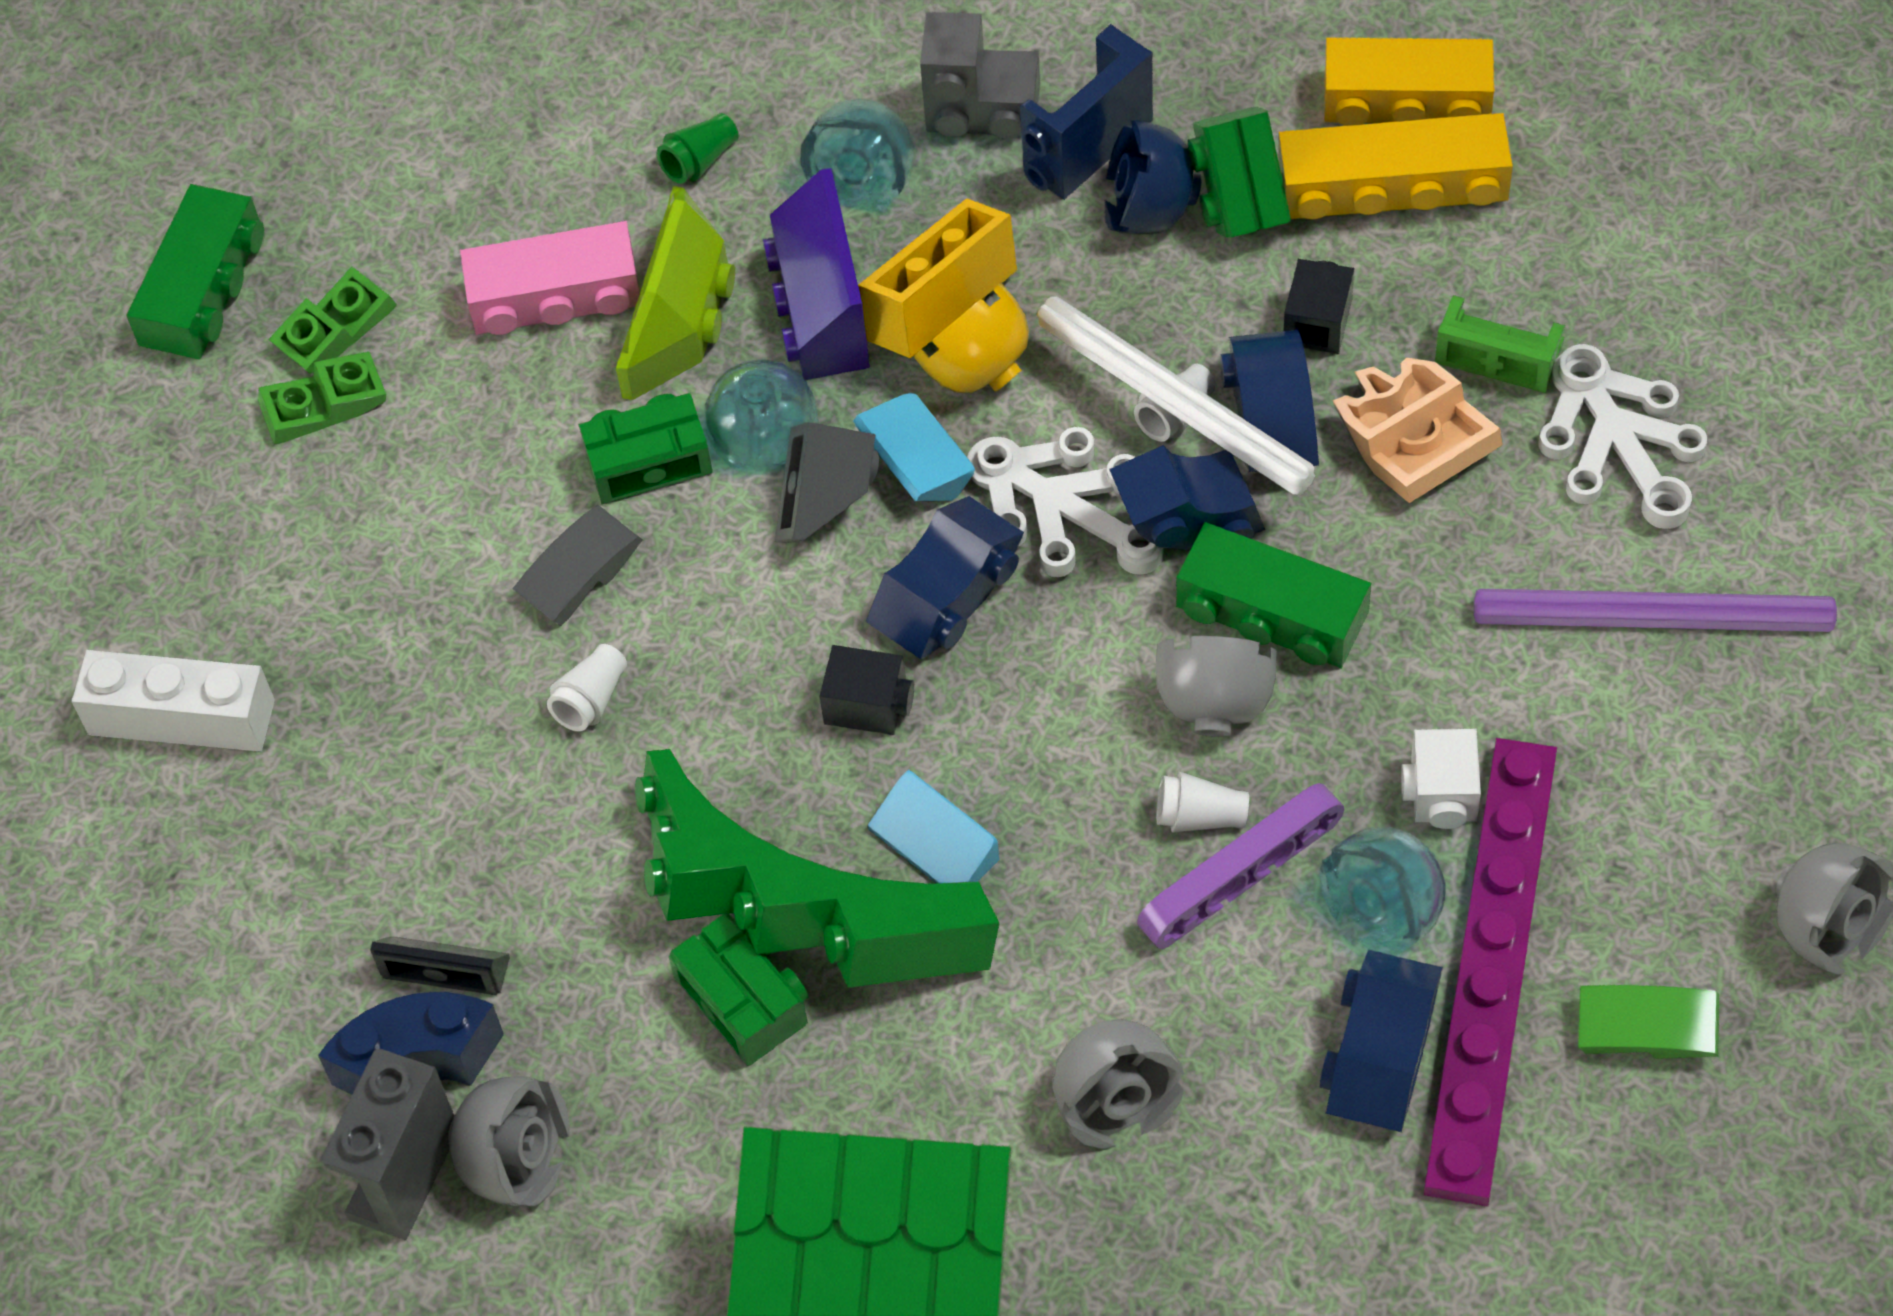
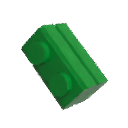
M1250 107L1192 123L1195 138L1188 139L1187 145L1195 172L1203 171L1207 193L1200 194V207L1206 225L1208 227L1215 226L1216 233L1226 238H1232L1255 232L1258 229H1266L1289 223L1291 217L1268 110Z
M691 393L680 396L661 394L650 399L645 406L623 412L614 409L604 410L594 415L590 421L578 424L601 504L713 473L707 441Z
M724 913L705 926L699 935L691 936L671 950L668 958L674 979L748 1067L806 1026L808 1020L804 1001L809 996L805 987L791 969L786 967L778 972L767 959L771 953L756 954L747 930H740L734 918L729 913Z

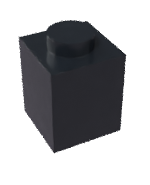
M1298 258L1284 312L1283 331L1298 330L1303 347L1306 349L1339 354L1353 298L1355 268L1340 266L1331 261L1316 262Z
M832 645L819 695L824 725L894 735L899 715L909 716L914 697V680L906 679L903 655Z

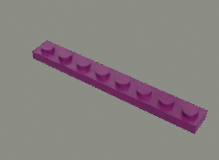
M1496 737L1424 1196L1487 1207L1489 1205L1557 747Z

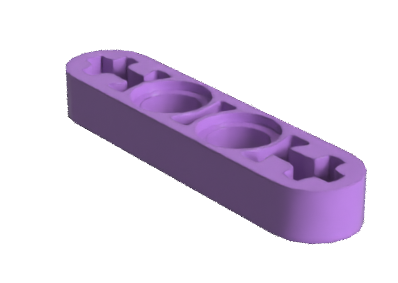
M1318 783L1310 786L1158 894L1140 913L1137 920L1138 926L1157 948L1164 949L1169 947L1222 909L1224 906L1220 902L1224 899H1227L1230 903L1272 873L1269 869L1271 865L1274 864L1279 868L1333 829L1343 816L1344 805L1324 784Z

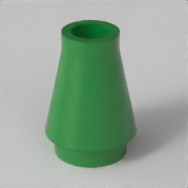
M719 113L711 119L668 133L663 138V144L658 146L656 150L658 163L663 172L673 182L683 184L688 180L696 182L730 145L738 141V129L729 116Z

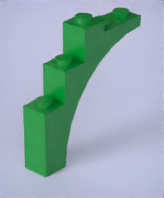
M671 749L646 752L644 776L637 777L635 782L636 804L641 814H648L651 821V834L654 846L653 859H647L644 864V881L648 895L650 897L657 896L666 921L734 913L738 928L740 930H747L756 954L825 946L829 962L832 964L837 963L848 988L990 970L1000 922L979 881L929 884L882 880L832 869L790 854L749 833L715 808L687 778Z

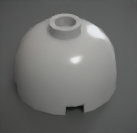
M1191 636L1190 648L1174 650V638L1164 640L1157 644L1156 651L1158 692L1164 706L1175 717L1183 721L1195 723L1194 733L1211 737L1231 735V725L1250 722L1265 710L1272 698L1276 679L1277 650L1271 647L1263 656L1259 655L1260 642L1219 636Z
M1830 843L1812 849L1795 863L1788 865L1781 873L1777 882L1776 891L1778 897L1776 903L1778 927L1792 950L1810 963L1837 975L1846 972L1839 964L1857 945L1862 960L1883 938L1893 917V901L1887 898L1889 881L1893 882V862L1871 851L1847 843ZM1828 929L1847 939L1834 942L1821 941Z
M1116 1019L1092 1025L1082 1030L1068 1042L1057 1058L1052 1088L1061 1116L1071 1134L1084 1145L1106 1149L1116 1147L1109 1139V1135L1139 1122L1141 1135L1157 1129L1169 1119L1182 1100L1184 1089L1179 1083L1181 1074L1184 1075V1070L1173 1050L1150 1027L1130 1020Z
M502 1077L491 1079L477 1086L465 1097L449 1127L448 1142L455 1172L463 1184L474 1194L502 1205L534 1206L540 1204L553 1192L564 1161L548 1167L559 1136L569 1137L570 1127L566 1104L557 1087L548 1081L536 1080L533 1077Z

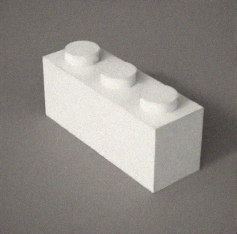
M86 650L72 698V704L88 735L260 752H262L275 701L261 666Z

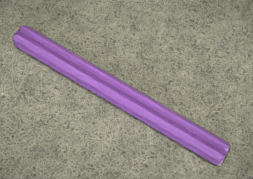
M1480 588L1476 590L1473 608L1475 622L1479 624L1830 632L1834 630L1837 621L1836 601L1831 596Z

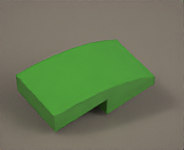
M351 266L317 305L306 298L269 338V341L305 371L312 374L314 373V362L339 357L384 319L397 304L386 292Z
M369 351L314 362L313 377L258 387V403L274 445L355 418L386 401L385 389Z
M1651 985L1580 986L1578 1048L1585 1054L1649 1052L1655 1059L1718 1057L1719 994L1716 991Z

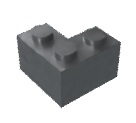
M926 12L920 60L926 132H939L948 137H958L965 133L993 134L1002 139H1013L1020 136V106L1028 99L1036 104L1039 103V52L984 50L982 14Z

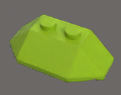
M672 187L670 199L628 333L616 365L621 395L624 399L634 400L700 364L703 361L708 342L717 343L720 335L722 313L718 308L721 298H730L733 292L735 265L728 264L724 239L682 187Z

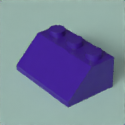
M832 168L821 169L770 214L773 237L763 239L768 271H780L782 282L772 284L778 317L789 315L791 327L782 329L788 363L799 361L803 381L870 368L862 300Z

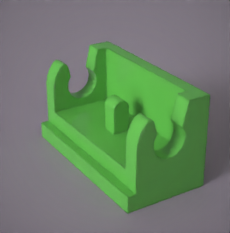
M1453 295L1438 330L1435 362L1440 365L1546 393L1552 377L1554 363L1563 347L1564 337L1562 335L1565 325L1554 322L1548 337L1466 315L1464 314L1465 310L1462 309L1465 298Z

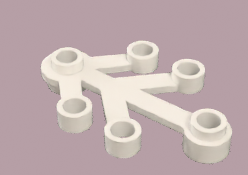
M1578 344L1569 347L1554 363L1552 380L1555 387L1561 392V396L1551 422L1543 426L1539 437V449L1544 456L1555 460L1564 459L1573 451L1575 432L1572 427L1584 402L1595 418L1579 465L1572 469L1568 475L1567 495L1571 500L1579 504H1590L1600 497L1603 486L1601 473L1611 446H1613L1643 494L1641 510L1644 518L1653 526L1662 529L1680 526L1685 522L1689 514L1692 501L1691 491L1682 480L1675 477L1661 476L1638 439L1669 447L1674 457L1680 461L1695 462L1701 459L1705 453L1708 441L1706 432L1694 424H1683L1680 426L1656 419L1669 417L1677 409L1679 392L1672 383L1665 380L1651 382L1610 369L1604 354L1591 345ZM1581 371L1589 374L1590 377H1577L1573 373ZM1662 394L1667 396L1670 402L1658 404L1650 397ZM1610 395L1642 402L1643 409L1652 417L1618 408ZM1558 435L1567 442L1558 446L1551 444L1547 438ZM1691 438L1697 441L1699 445L1694 448H1686L1679 443V440ZM1578 480H1588L1595 487L1589 490H1582L1574 483ZM1666 503L1673 506L1675 510L1664 511L1657 508L1656 505Z
M1072 427L1065 430L1061 434L1059 441L1019 447L1010 439L989 437L977 442L970 449L967 458L975 468V472L971 477L972 481L978 486L989 490L993 512L1011 524L1016 525L1024 532L1019 546L1027 538V522L1024 514L1015 509L1013 488L1033 499L1042 541L1039 549L1040 566L1047 575L1063 577L1068 575L1075 567V548L1073 543L1065 538L1061 516L1117 547V561L1127 572L1147 574L1160 566L1163 560V548L1157 547L1151 542L1142 548L1132 546L1130 543L1134 540H1146L1136 531L1133 524L1127 525L1080 498L1108 492L1120 494L1109 469L1135 458L1134 456L1120 454L1113 457L1105 469L1045 478L1032 470L1061 463L1071 467H1082L1090 463L1094 457V438L1087 429L1082 427ZM1074 443L1086 446L1080 451H1072L1067 448ZM993 457L1005 459L1000 464H990L986 461ZM1055 552H1061L1067 556L1061 561H1052L1048 558L1050 554Z

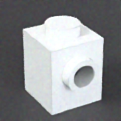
M1477 729L1414 730L1411 755L1412 764H1402L1401 791L1402 801H1414L1415 822H1430L1432 826L1441 829H1452L1460 827L1466 822H1477L1481 797Z

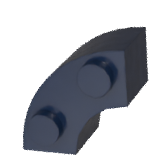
M1298 330L1230 336V353L1220 354L1223 388H1233L1238 416L1313 464V466H1319L1310 378L1304 347ZM1245 463L1248 472H1258L1256 469Z
M1162 445L1109 469L1136 531L1144 539L1155 544L1157 547L1191 550L1205 522L1253 539L1255 533L1265 530L1232 453L1227 450L1207 456L1185 457L1172 454Z
M970 496L937 509L926 532L914 549L898 565L884 573L866 622L919 659L930 655L941 646L950 649L964 634L967 627V619L986 600L996 584H1004L1016 570L1019 556L1015 552L1024 532Z
M1368 949L1360 971L1349 968L1341 998V1006L1351 1008L1339 1052L1327 1051L1319 1088L1330 1090L1326 1114L1402 1133L1431 1023L1443 967Z
M415 993L383 1002L355 1017L327 1042L318 1054V1057L331 1085L353 1095L373 1052L377 1049H383L435 1067L440 1081L451 1080L471 1086L504 1033L492 1003L459 993Z

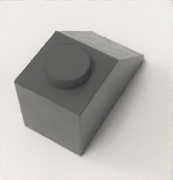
M812 422L791 427L775 542L792 543L804 541L868 492V485L874 482L879 467V454L877 450H874L876 434Z

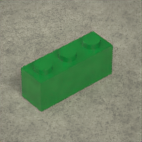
M195 184L189 185L126 314L138 346L201 360L209 341L215 342L218 339L223 326V311L230 297L235 298L240 293L244 281L243 268L250 254H256L264 240V224L258 217L251 196Z
M1206 522L1201 528L1176 577V607L1183 609L1185 614L1191 619L1203 624L1218 622L1237 629L1244 638L1260 642V645L1272 642L1293 650L1300 659L1312 665L1328 663L1342 669L1369 613L1371 582Z

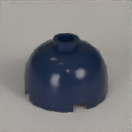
M1131 120L1132 127L1124 125L1120 130L1109 160L1106 180L1115 181L1116 206L1104 199L1105 223L1111 231L1127 234H1156L1171 228L1184 215L1188 205L1194 206L1201 191L1202 178L1199 172H1194L1188 146L1181 137L1171 129L1157 124Z

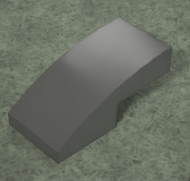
M597 504L554 540L512 589L553 622L562 626L572 616L598 581L607 585L616 576L643 539Z

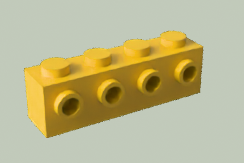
M1503 113L1279 131L1278 161L1291 219L1305 218L1313 220L1333 215L1357 213L1373 215L1381 211L1405 209L1430 210L1441 206L1488 205L1493 202L1509 201L1513 165Z

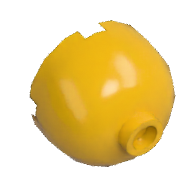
M1002 282L992 289L1000 298L989 307L981 298L931 340L939 349L931 357L923 349L913 356L926 373L942 387L956 393H973L989 384L997 392L1022 371L1015 361L1027 347L1029 328L1026 315Z

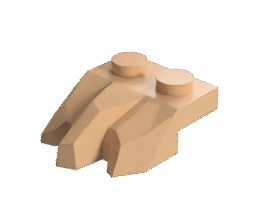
M1406 357L1401 362V374L1395 378L1374 366L1355 371L1357 380L1365 395L1360 398L1346 395L1332 400L1369 468L1408 503L1416 500L1503 445L1500 428L1464 400L1462 383L1433 361Z

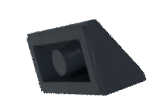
M394 936L372 941L370 948L383 979L496 996L497 993H501L510 959L509 953Z

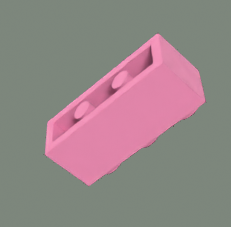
M627 221L460 250L467 304L476 335L488 332L495 335H503L512 332L517 327L540 323L560 325L574 317L596 313L616 315L630 307H636L640 289Z

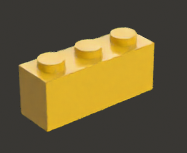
M1326 37L1324 122L1350 126L1365 123L1492 114L1494 99L1493 39Z
M966 198L858 284L863 306L867 341L911 358L976 302L993 291V288L1016 272L1017 264L1011 215Z

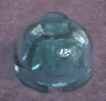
M865 98L851 99L834 104L817 117L801 144L800 164L807 181L819 170L832 168L838 196H843L838 197L840 206L875 212L887 207L891 200L897 197L903 190L912 172L915 148L906 123L894 110L878 101ZM850 184L861 185V190L850 187Z
M767 359L748 360L729 368L711 387L705 403L706 435L708 444L713 452L715 450L716 454L725 460V464L735 471L754 475L778 473L785 470L791 427L807 422L819 424L817 402L803 376L781 362Z
M1397 827L1366 828L1354 833L1332 848L1331 855L1322 861L1319 869L1320 884L1329 912L1337 922L1345 912L1369 935L1357 940L1366 949L1397 956L1425 937L1437 924L1446 901L1445 879L1433 852L1411 833ZM1387 918V923H1384L1382 925L1377 924Z

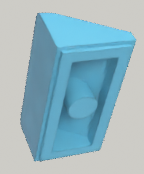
M914 393L903 394L858 414L853 420L860 432L876 434L874 450H877L881 459L915 501H952L959 496L975 472L974 465Z
M907 770L898 779L868 824V830L935 883L978 882L1000 860L997 839L910 770Z

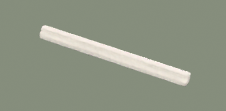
M1049 297L1045 304L1040 306L1037 316L1039 318V325L1290 493L1301 495L1313 483L1315 479L1313 464L1061 298Z

